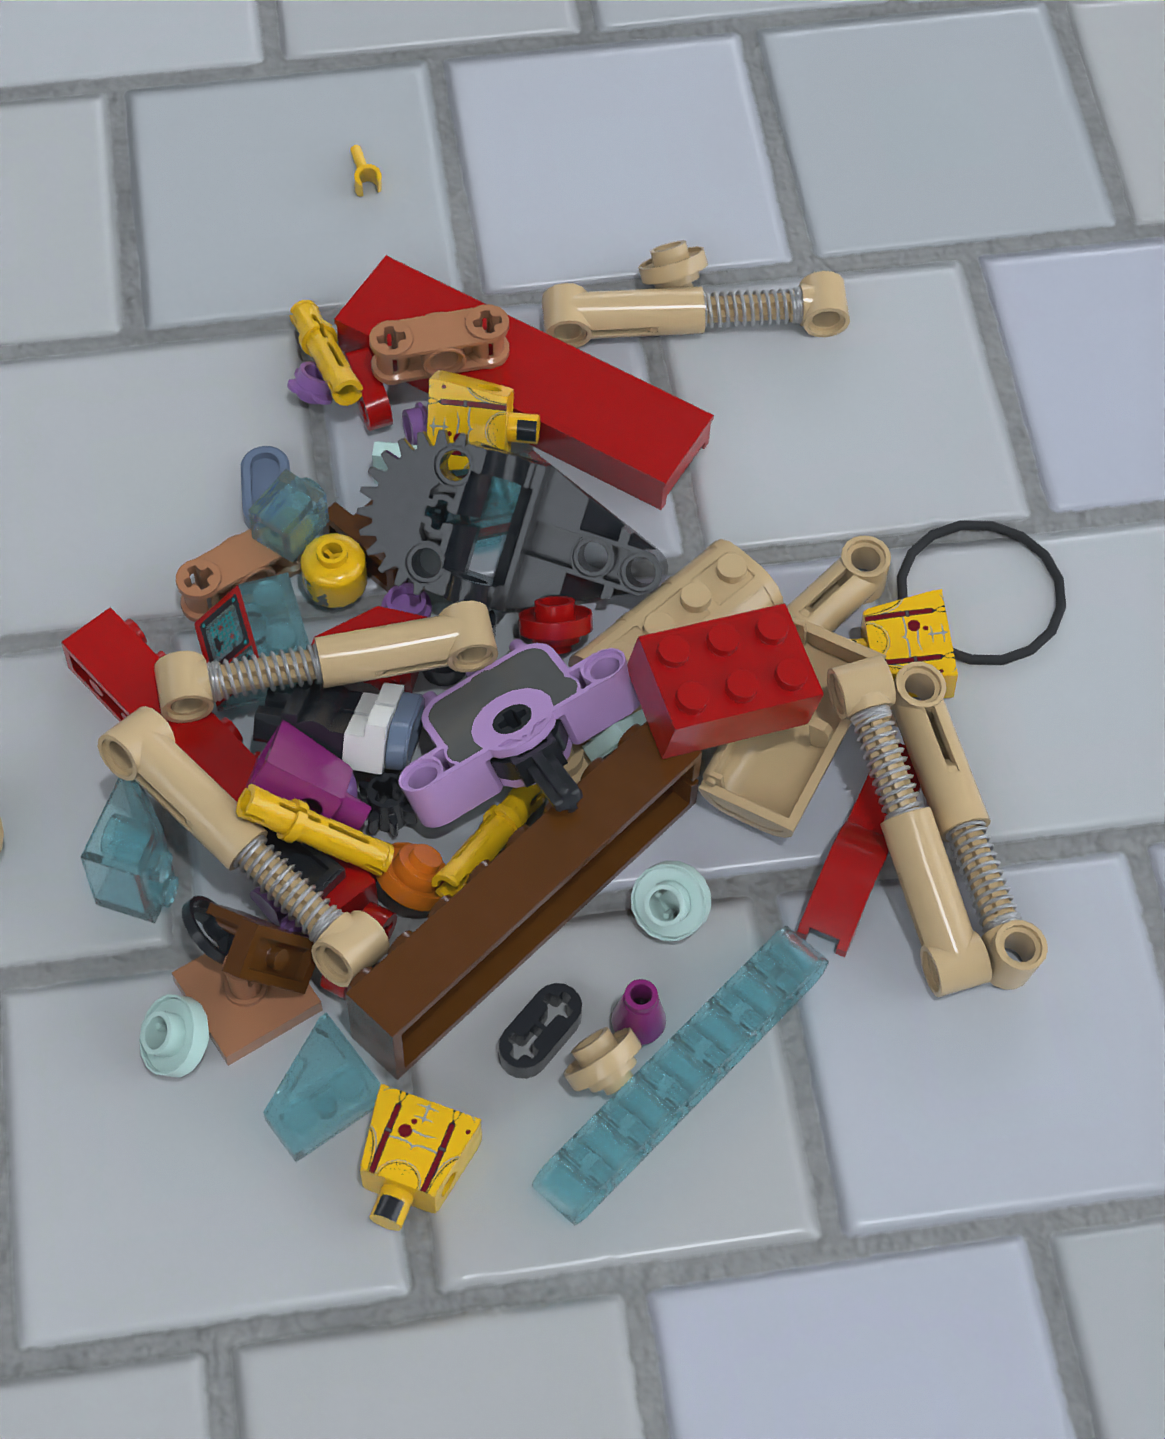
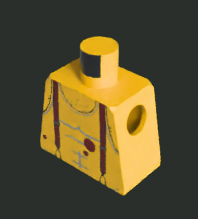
M437 370L429 379L427 435L432 445H435L438 431L443 429L447 430L450 443L455 442L460 433H466L470 442L478 441L511 452V442L538 443L540 415L513 413L514 390L510 387L442 370ZM455 450L448 459L449 470L469 469L470 467L468 458L460 451Z
M942 589L871 607L863 612L861 638L850 640L886 655L885 661L890 668L893 680L898 671L908 663L925 662L933 665L941 672L945 679L947 689L944 698L954 697L958 672ZM907 692L911 697H919L914 693Z
M381 1084L360 1168L362 1186L369 1191L379 1194L369 1218L381 1227L400 1231L411 1206L429 1213L438 1212L482 1141L481 1119Z

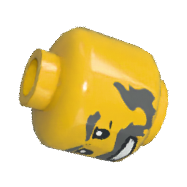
M332 533L314 538L305 547L301 556V573L303 587L309 598L318 605L328 608H339L354 603L362 596L367 585L365 553L358 542L350 536Z

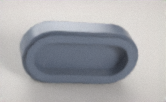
M260 446L254 448L241 461L242 508L244 521L249 529L258 525L262 517L272 508L270 507L260 514V511L268 501L267 499L257 510V506L278 483L279 487L268 505L281 498V501L263 521L279 512H293L289 460L286 454L276 447ZM278 527L277 534H280V527Z
M402 693L389 729L385 754L386 769L403 771L411 763L423 725L421 717L425 709V698L422 694Z

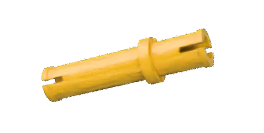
M306 299L298 301L291 307L290 312L293 315H289V318L299 332L300 346L315 361L335 402L342 406L354 404L361 398L362 393L359 390H363V387L337 344L338 339L332 324L322 318L315 302Z
M254 784L248 785V789L245 788L238 800L236 815L239 818L269 828L277 833L278 839L288 843L298 841L307 844L328 855L361 867V869L369 871L376 876H381L382 872H386L391 865L394 856V846L391 843L373 838L350 826L322 816L310 810L308 804L295 798L289 801L271 794L269 791L259 788Z
M537 784L528 788L526 786L513 788L498 806L493 804L484 813L483 823L460 847L444 868L432 878L431 884L433 887H438L444 881L435 890L441 898L447 894L453 897L467 884L470 873L479 863L486 859L494 860L506 845L510 836L519 827L523 826L533 812L545 802L544 794H539L532 800L541 791Z

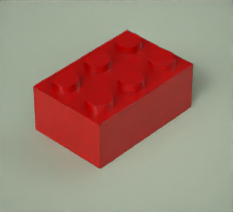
M786 603L638 636L627 664L629 677L662 759L806 725L810 722L824 696Z

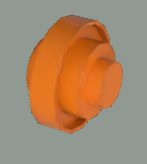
M396 842L392 844L394 846V856L391 865L386 872H382L381 876H376V879L382 889L397 903L417 911H430L434 904L441 899L435 890L444 882L442 881L438 887H433L431 884L432 878L446 865L440 853L426 844H412L409 842Z

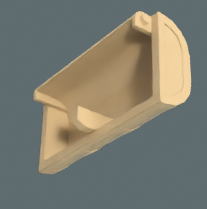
M719 539L710 544L705 551L675 575L670 576L660 587L630 611L619 617L614 624L584 648L574 653L569 659L568 666L572 667L593 653L608 648L619 649L624 653L627 661H629L638 636L783 604V597L775 581L761 565L730 541ZM640 704V706H639L634 712H632L631 714H633V713H635V712L641 710V709H642L641 704Z
M792 615V620L824 693L810 722L806 725L718 746L703 773V781L699 786L701 795L723 813L763 832L783 838L792 837L852 724V721L847 720V718L841 719L834 709L827 685L828 669L881 655L886 659V655Z

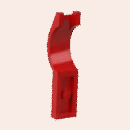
M899 743L898 747L905 748L901 756L908 757L904 765L911 766L907 773L914 775L910 782L917 784L913 791L920 792L921 786L906 746ZM869 774L847 821L842 826L830 849L796 932V937L806 941L811 928L838 939L839 943L835 954L842 957L846 956L875 882L890 853L880 823L884 822L888 814L881 812L885 805L878 803L879 798L882 796L875 794L876 789L879 787L872 785L873 780L876 778L870 777Z

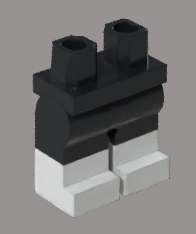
M313 679L312 685L308 684V681H304L302 687L297 682L293 689L290 686H285V689L282 690L279 685L276 686V690L273 692L269 687L265 698V706L259 705L255 712L253 741L268 743L281 721L285 720L346 762L352 770L382 775L385 768L389 729L404 692V685L384 682L379 694L351 691L343 685L323 688L322 683L317 684V679Z

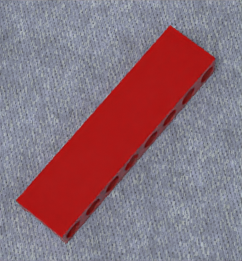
M385 255L334 318V323L337 326L338 346L343 352L368 347L373 357L375 353H373L370 347L369 334L381 322L420 317L433 312H450L474 308L485 303ZM508 315L509 330L505 337L509 342V356L506 362L493 369H478L456 374L512 388L514 390L513 413L540 415L538 443L529 445L662 510L666 504L667 495L700 448L705 449L708 445L710 427L714 415ZM487 318L482 320L484 330H487ZM391 334L387 335L388 346H392ZM490 343V344H489V355H492V354H493V346H492V344ZM392 360L393 371L396 372L398 370L397 360ZM430 378L405 382L429 394Z

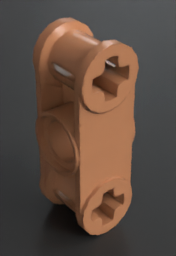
M483 304L474 308L450 312H433L420 317L381 322L369 334L370 347L373 353H375L371 362L372 373L382 383L398 385L408 381L431 378L437 370L461 373L478 369H493L501 366L509 356V342L505 337L509 330V317L500 307L492 304ZM483 318H487V330H484L482 327ZM388 334H391L392 346L387 345ZM490 343H491L492 346H493V354H492V355H489V344H490ZM392 360H397L398 370L396 372L393 371Z
M293 512L273 514L260 524L241 534L229 537L219 546L195 559L186 561L179 567L176 573V586L182 594L180 605L184 615L189 620L196 622L237 585H239L242 599L245 603L248 600L260 597L275 585L301 573V556L308 545L306 542L308 526L305 520L299 514ZM278 527H280L281 537L277 536ZM295 551H297V560H296V561H294V554H293V552H295ZM192 573H194L195 583L193 584L190 578ZM208 598L211 599V608H208ZM231 604L227 609H225V610H224L219 616H217L214 620H216L218 617H220L221 615L225 614L226 612H228V611L234 609L235 606H234L233 604Z

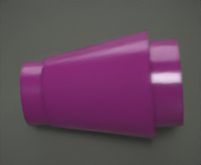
M637 979L627 985L625 992L615 1006L612 1013V1026L615 1032L624 1028H631L642 1045L649 1044L658 1039L663 1033L666 1025V1015L655 985L648 980Z

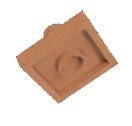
M206 954L172 972L173 980L182 995L192 997L202 1005L207 1015L209 1037L228 1066L323 1011L322 1003L310 984L307 987L306 993L302 994L240 979L223 972L224 963L220 964Z

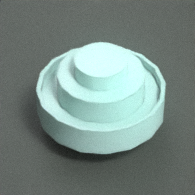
M663 861L646 869L635 881L631 892V909L637 923L649 935L662 941H679L694 934L706 922L711 909V892L705 878L693 866L681 861Z
M167 994L157 999L147 1011L141 1025L140 1052L146 1067L156 1075L181 1078L191 1073L200 1063L209 1042L208 1020L202 1005L192 997Z

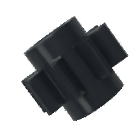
M383 771L382 775L378 774L369 783L366 781L359 782L360 796L363 798L360 800L371 806L368 815L369 832L371 834L380 830L391 832L396 837L398 836L399 829L406 823H417V816L400 788L398 781L400 774L396 775Z

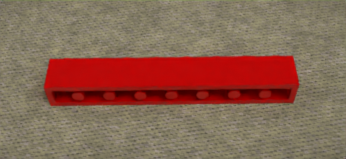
M110 607L61 642L68 668L119 722L139 707L144 706L152 708L161 714L154 666L159 658L166 654L163 651L155 653L146 644L147 639L143 631L132 619L128 618L124 621ZM213 712L200 720L187 723L171 722L165 719L174 733L175 743L238 802L240 795L247 785L256 759L261 752L256 751L252 754L242 743L243 737L233 722L227 717L220 720ZM329 855L345 868L346 878L324 898H330L328 905L330 907L337 905V909H341L342 912L351 913L357 910L362 911L370 902L378 904L376 888L378 880L376 875L354 864Z

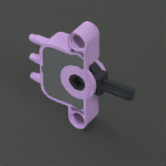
M515 639L509 645L511 652L491 665L474 672H466L467 678L438 696L433 691L426 692L423 695L425 698V709L423 710L421 720L435 749L406 766L398 780L400 788L420 823L430 828L444 826L500 793L503 786L514 788L526 786L528 788L537 784L557 812L565 809L568 813L575 812L578 809L576 803L583 798V793L563 767L568 764L567 759L570 756L572 744L585 742L628 716L640 706L639 699L629 677L628 661L624 653L614 648L602 649L568 668L556 651L549 645L543 643L526 644L521 639Z

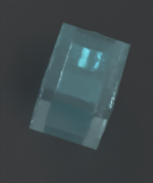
M287 469L280 474L248 509L252 538L292 563L329 522L327 497L322 487L314 480L307 477L300 478Z

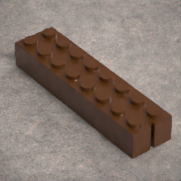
M646 721L642 726L639 724L631 726L623 734L617 748L605 759L602 757L596 758L584 770L581 781L577 784L582 790L583 798L576 803L578 809L575 812L568 813L566 809L557 812L548 802L543 815L530 827L528 825L519 827L508 839L505 850L494 860L486 859L479 863L470 873L467 884L453 897L447 894L439 899L429 911L428 919L414 932L407 930L399 935L391 944L388 955L374 968L371 966L365 967L355 975L348 985V992L345 993L352 1038L396 1080L400 1079L696 803L699 784L697 777L700 776L702 752L697 750L662 759L648 722Z

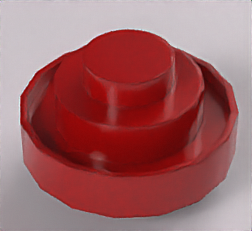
M567 596L539 598L534 601L533 607L518 613L520 635L531 639L532 643L549 645L557 654L570 652L573 644L579 643L582 636L588 635L593 631L592 610L585 606L576 605L575 599Z

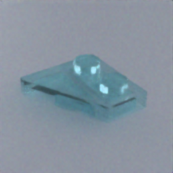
M327 1012L319 1017L263 1111L265 1121L295 1162H298L373 1111L378 1090L381 1086V1083Z

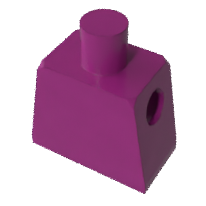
M285 720L281 721L256 759L245 787L248 789V785L254 784L259 788L269 791L271 794L289 801L294 798L306 802L310 810L356 830L362 827L371 810V806L347 793L353 773L350 765Z

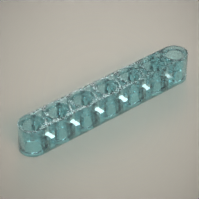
M784 926L777 931L542 1167L535 1177L532 1187L573 1225L581 1223L815 985L826 970L829 960L790 927Z

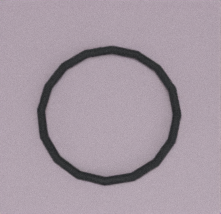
M960 520L930 530L908 549L897 574L898 600L908 597L907 576L915 557L935 539L960 530L993 531L1019 540L1041 558L1054 580L1056 608L1048 628L1030 645L1003 655H974L953 648L956 660L967 664L1005 665L1033 655L1056 634L1066 609L1064 578L1049 552L1024 532L994 521Z

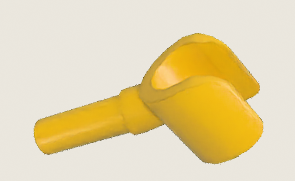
M352 146L350 151L356 165L354 173L355 193L357 196H363L362 183L373 182L377 187V192H381L382 176L379 168L366 163L361 146Z

